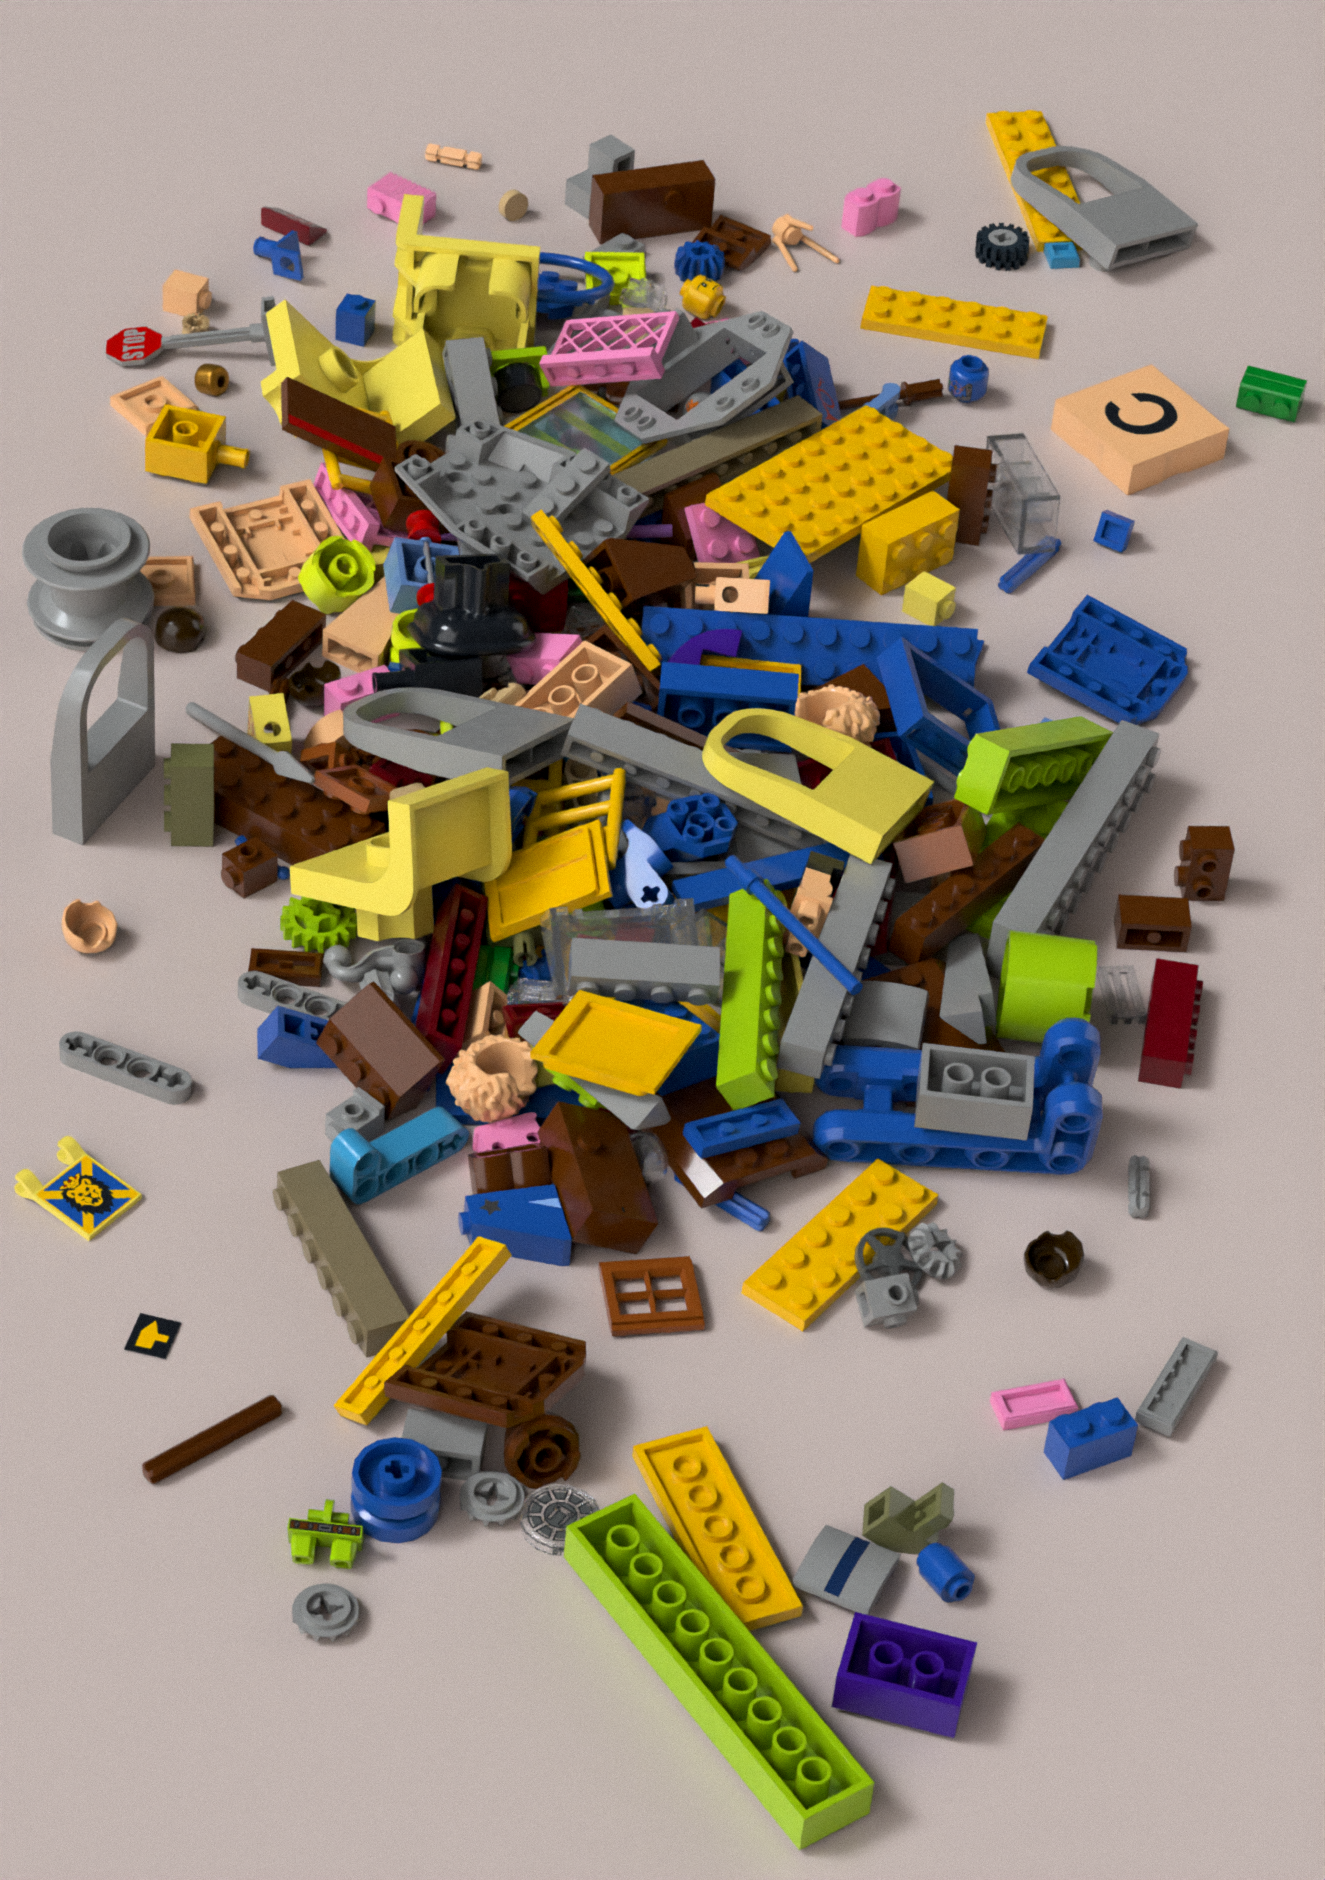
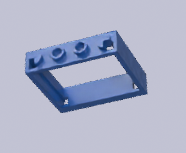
M902 637L877 657L899 738L958 777L959 773L964 769L968 757L967 748L975 734L1001 730L992 700ZM923 693L963 720L970 740L930 714L927 710ZM968 708L973 710L969 715L964 713Z

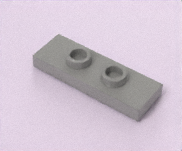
M1182 1337L1137 1410L1135 1421L1171 1437L1214 1366L1218 1352Z

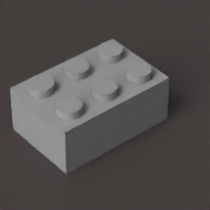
M923 1043L918 1071L914 1127L1027 1140L1033 1110L1035 1056Z

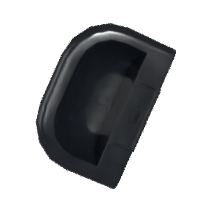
M501 553L436 556L434 599L422 604L417 609L413 622H410L406 628L407 632L419 646L439 655L476 657L520 654L529 651L537 642L535 633L530 629L526 617L509 601L510 562Z

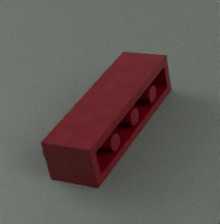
M1156 958L1151 981L1138 1082L1181 1089L1184 1074L1191 1076L1194 1054L1188 1053V1050L1194 1051L1197 1037V1029L1191 1028V1025L1197 1026L1200 1013V1005L1194 1004V1001L1200 1002L1203 989V981L1197 980L1199 965Z

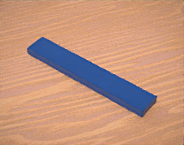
M829 842L743 864L748 869H754L764 880L768 879L775 890L783 891L798 886L810 851L844 861L841 876L844 873L850 853ZM881 853L877 859L884 861L883 854ZM728 868L672 881V891L684 915L729 904V894L743 889L738 884V878Z

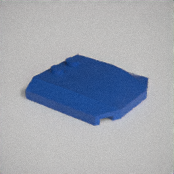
M1086 595L1073 611L1067 625L1048 647L1044 646L1031 661L1027 673L1117 723L1124 720L1138 725L1157 718L1183 685L1188 674V666L1185 665L1187 648L1097 599Z

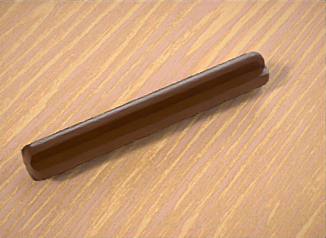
M268 1395L145 1461L142 1464L144 1477L150 1484H155L282 1415L281 1402L278 1401L275 1395Z

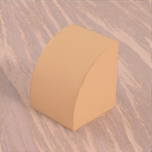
M341 709L327 714L311 728L305 739L304 749L315 747L320 743L335 741L347 751L349 747L357 749L356 746L352 745L344 737L343 712Z

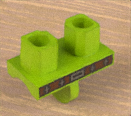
M326 1499L324 1510H308L307 1520L289 1518L287 1531L288 1540L291 1543L292 1562L308 1565L314 1564L316 1546L332 1548L330 1555L331 1566L352 1569L357 1551H362L363 1526L348 1525L349 1513L334 1512L335 1500Z

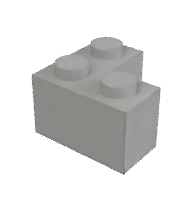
M613 135L591 143L589 145L588 169L566 179L565 205L589 220L592 175L633 170L635 149Z

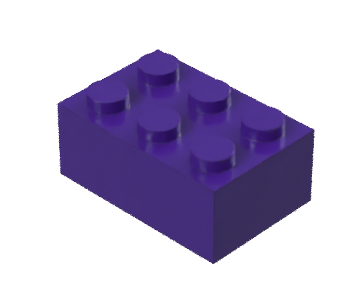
M855 1612L836 1676L832 1707L955 1738L972 1673L977 1642Z

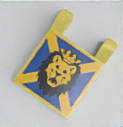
M65 1136L57 1143L58 1147L61 1148L57 1152V1159L63 1164L70 1166L44 1186L29 1169H23L15 1175V1179L19 1182L14 1186V1190L19 1196L37 1202L86 1240L90 1241L142 1199V1194L86 1154L74 1138Z

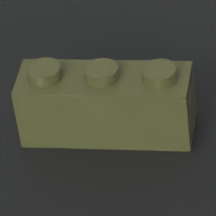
M171 743V758H164V779H171V784H164V806H171V811H164V832H171V846L213 847L214 744Z

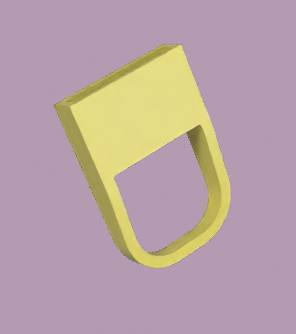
M742 709L729 714L711 730L702 751V760L706 769L720 783L869 864H872L923 810L934 784V781L849 736L797 716L771 709ZM739 734H761L794 748L833 769V771L814 790H811L799 783L742 762L731 756L723 746L731 738Z

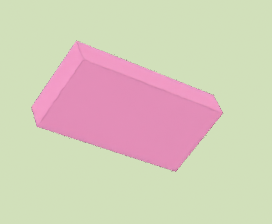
M1065 1378L991 1392L990 1403L1003 1430L1049 1422L1062 1414H1071L1078 1411V1406Z

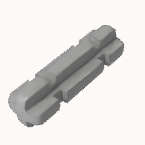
M1134 1155L1130 1158V1164L1128 1165V1175L1130 1176L1128 1178V1200L1130 1201L1128 1213L1133 1218L1139 1216L1143 1219L1149 1215L1150 1174L1148 1170L1150 1168L1149 1160L1146 1156L1138 1157Z

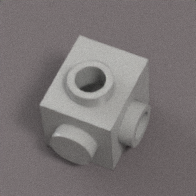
M908 1273L867 1280L854 1290L864 1327L884 1324L885 1329L903 1326L907 1324V1319L917 1311L919 1304L918 1290L914 1283H910Z

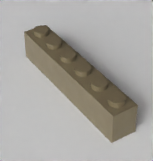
M316 1160L278 1171L277 1188L273 1189V1198L279 1211L284 1210L293 1237L298 1236L302 1242L306 1261L309 1264L313 1263L317 1269L320 1286L323 1290H329L337 1316H343L347 1322V1329L352 1343L359 1344L366 1358L377 1355L410 1317L321 1161Z

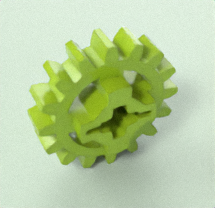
M301 896L300 900L291 897L289 899V906L283 905L280 931H283L284 940H292V948L295 949L302 945L304 946V952L316 949L318 953H324V949L340 944L341 946L348 947L350 939H356L357 914L355 913V908Z

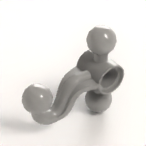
M426 936L417 939L401 938V940L393 945L370 951L353 966H350L352 961L350 951L344 946L334 945L324 953L323 962L334 978L354 983L362 982L364 974L373 969L382 972L387 971L395 992L406 995L414 991L417 985L423 982L426 973L425 953L428 950L429 944Z

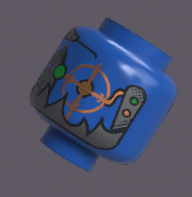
M965 355L960 357L950 366L948 391L952 396L964 403H970L982 398L987 392L989 368L977 356Z

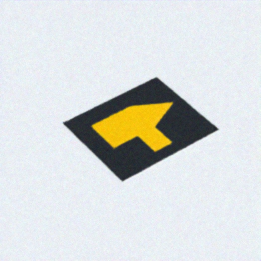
M140 1313L124 1350L166 1359L181 1322Z

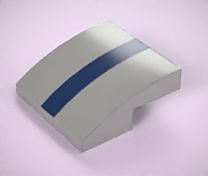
M825 1525L804 1557L793 1578L792 1586L855 1612L868 1615L880 1600L884 1584L897 1569L901 1554Z

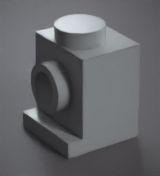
M357 1087L353 1090L352 1097L326 1113L325 1135L333 1142L334 1138L343 1130L354 1128L368 1142H371L384 1133L385 1106L360 1087Z

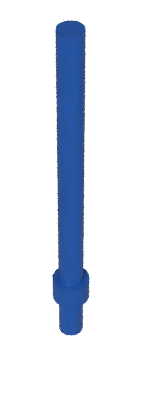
M731 855L725 860V866L738 878V884L749 895L754 894L852 995H856L862 990V983L764 885V879L754 869H748L736 855Z

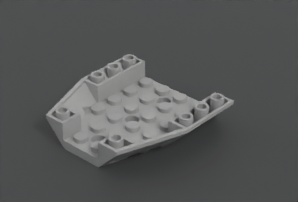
M476 417L457 429L453 450L430 463L415 454L395 466L394 471L448 531L477 554L501 553L510 562V575L542 595L570 578L569 574L536 533L532 525L522 520L521 512L566 467L577 453ZM608 473L560 523L563 529L561 535L567 543L573 541L583 555L580 559L582 561L605 539H625L647 506L649 498Z

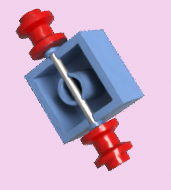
M429 510L415 511L406 519V528L409 532L408 539L394 537L383 564L389 610L392 613L401 614L404 611L419 608L422 604L432 601L434 599L436 556L459 555L458 546L440 544L439 520Z

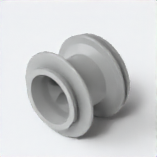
M79 508L50 516L37 524L28 533L22 546V557L24 565L37 580L28 593L27 607L34 626L45 639L64 648L87 651L118 619L128 618L144 625L148 624L154 605V591L152 584L140 570L146 564L150 555V541L148 534L139 523L116 511L101 508Z

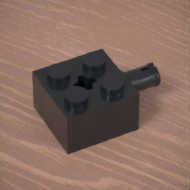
M422 647L399 649L400 671L372 673L374 693L395 688L417 687L444 690L477 698L483 695L482 659L479 656H445L429 652Z

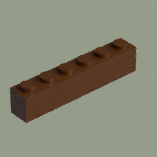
M1018 822L981 851L974 865L956 871L898 917L888 951L909 965L929 959L1014 890L1045 839Z

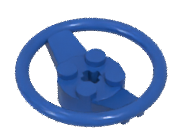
M540 252V264L582 271L598 278L602 282L598 287L577 291V282L559 279V273L543 271L541 274L539 273L537 312L549 313L548 319L571 317L575 306L581 307L584 303L594 305L595 300L601 299L612 292L615 284L614 278L603 267L573 256Z

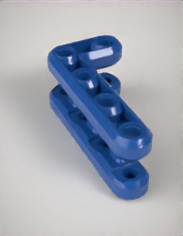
M1081 1018L1059 1020L1047 1030L1044 1036L1040 1056L1035 1057L1033 1110L1027 1140L914 1127L915 1113L893 1111V1102H916L918 1071L922 1050L837 1045L832 1065L824 1066L820 1079L814 1078L815 1085L824 1094L863 1100V1109L827 1110L813 1124V1143L828 1159L834 1161L873 1163L876 1159H880L886 1164L1060 1175L1072 1174L1083 1169L1091 1160L1103 1119L1102 1095L1093 1087L1101 1056L1100 1032L1090 1022Z

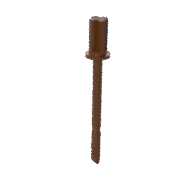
M940 379L912 384L902 382L900 398L898 400L902 399L905 406H910L911 402L943 397V384L940 383ZM879 394L838 401L839 409L863 406Z

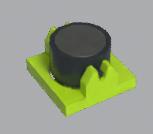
M545 346L491 351L492 366L489 369L491 377H495L497 381L498 392L495 399L497 406H501L502 411L508 413L524 412L535 407L541 401V397L548 396L547 389L550 388V384L539 365L542 356L548 355Z

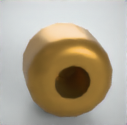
M202 364L195 373V387L200 393L212 396L222 395L228 388V372L220 365Z

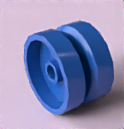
M397 1437L377 1440L363 1448L354 1459L352 1469L350 1510L354 1523L357 1526H363L364 1534L381 1542L398 1544L414 1541L428 1533L438 1521L440 1509L442 1469L438 1457L427 1446L417 1441Z

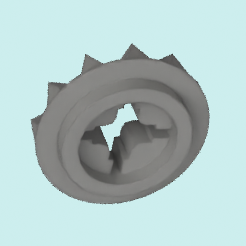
M922 1222L912 1229L908 1238L909 1250L915 1262L924 1272L938 1279H948L962 1267L959 1261L962 1253L955 1248L957 1240L950 1239L947 1229L939 1230L935 1222L928 1225ZM932 1247H937L939 1251L936 1252L934 1250L931 1252L930 1249Z
M484 1471L474 1474L463 1483L460 1490L461 1510L468 1513L470 1521L482 1520L485 1527L489 1522H498L503 1526L507 1519L516 1520L519 1511L524 1508L525 1495L521 1484L514 1477L503 1472ZM493 1491H496L497 1501H495L494 1505L488 1506L486 1500L492 1496Z
M327 1583L316 1584L300 1592L293 1602V1623L298 1625L301 1634H311L315 1642L320 1637H329L334 1642L337 1635L343 1634L348 1636L352 1626L358 1624V1602L350 1591L341 1586ZM321 1604L324 1605V1609H327L329 1614H332L330 1621L324 1620V1617L319 1615Z

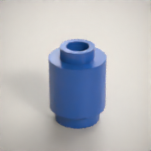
M936 1542L926 1546L919 1553L916 1564L919 1567L920 1576L944 1602L961 1601L970 1594L975 1579L974 1573L949 1546H943L941 1543Z

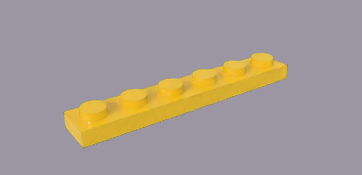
M542 509L533 514L531 522L536 533L613 633L655 677H658L661 674L660 662L663 659L657 649L652 644L646 646L640 638L643 633L637 623L632 618L626 620L620 612L623 607L617 597L612 592L606 594L600 586L603 581L597 571L592 566L587 569L580 560L583 555L573 541L567 543L561 535L563 529L553 515L547 517Z
M480 1236L477 1237L333 1405L340 1416L366 1426L390 1399L385 1396L384 1382L403 1365L407 1364L416 1368L426 1358L433 1347L512 1256L505 1244Z

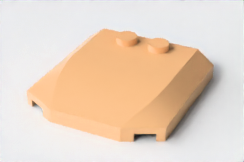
M310 479L280 486L278 496L223 509L221 501L190 508L189 514L191 522L233 597L273 600L304 592L302 585L298 581V575L305 561L325 539L332 536H343Z

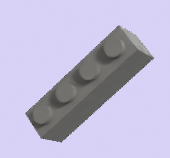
M484 337L446 340L442 356L456 419H454L456 431L459 427L476 417L502 425L501 406H496L495 396H497L498 392L497 381L495 377H491L489 369L492 366V354L490 348H485Z
M572 938L569 953L568 995H575L579 990L603 997H614L621 1001L633 999L652 1000L657 1003L677 1001L689 1002L697 1006L716 1003L720 986V947Z

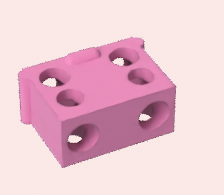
M529 1112L476 1127L474 1129L472 1150L481 1152L493 1150V1147L495 1149H505L518 1145L540 1143L537 1134L540 1129L536 1121L537 1114Z

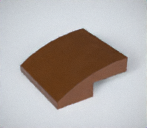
M720 215L710 229L704 226L691 243H695L698 240L703 243L709 241L710 245H718L719 250L724 252V265L741 271L750 266L766 251L771 244V235Z

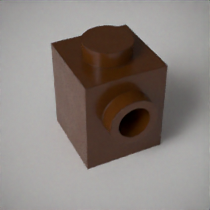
M256 836L222 853V881L226 887L233 889L243 899L277 882L278 855Z

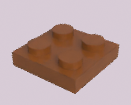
M358 765L316 770L314 775L315 782L313 783L324 790L323 794L335 800H343L351 805L350 809L362 815H370V813L378 811L388 812L390 792L398 788Z

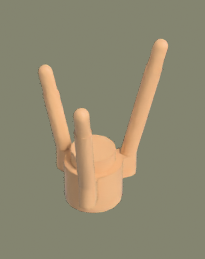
M789 214L779 217L774 222L772 233L775 237L772 239V242L778 246L793 272H796L798 268L784 244L795 245L800 240L826 258L839 263L840 259L802 233L801 228L812 231V225L794 219Z

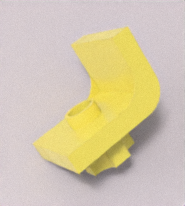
M286 299L266 313L277 370L260 381L263 397L275 410L281 425V383L286 377L292 378L351 406L377 413L385 410L389 411L393 425L396 426L398 445L407 440L425 441L456 419L439 344L424 329L379 359L359 361L349 358L342 349L334 346Z
M486 767L388 800L389 832L291 865V894L355 908L358 937L382 941L390 938L417 939L433 933L432 885L456 876L488 882L502 876L509 867L512 856L508 771Z

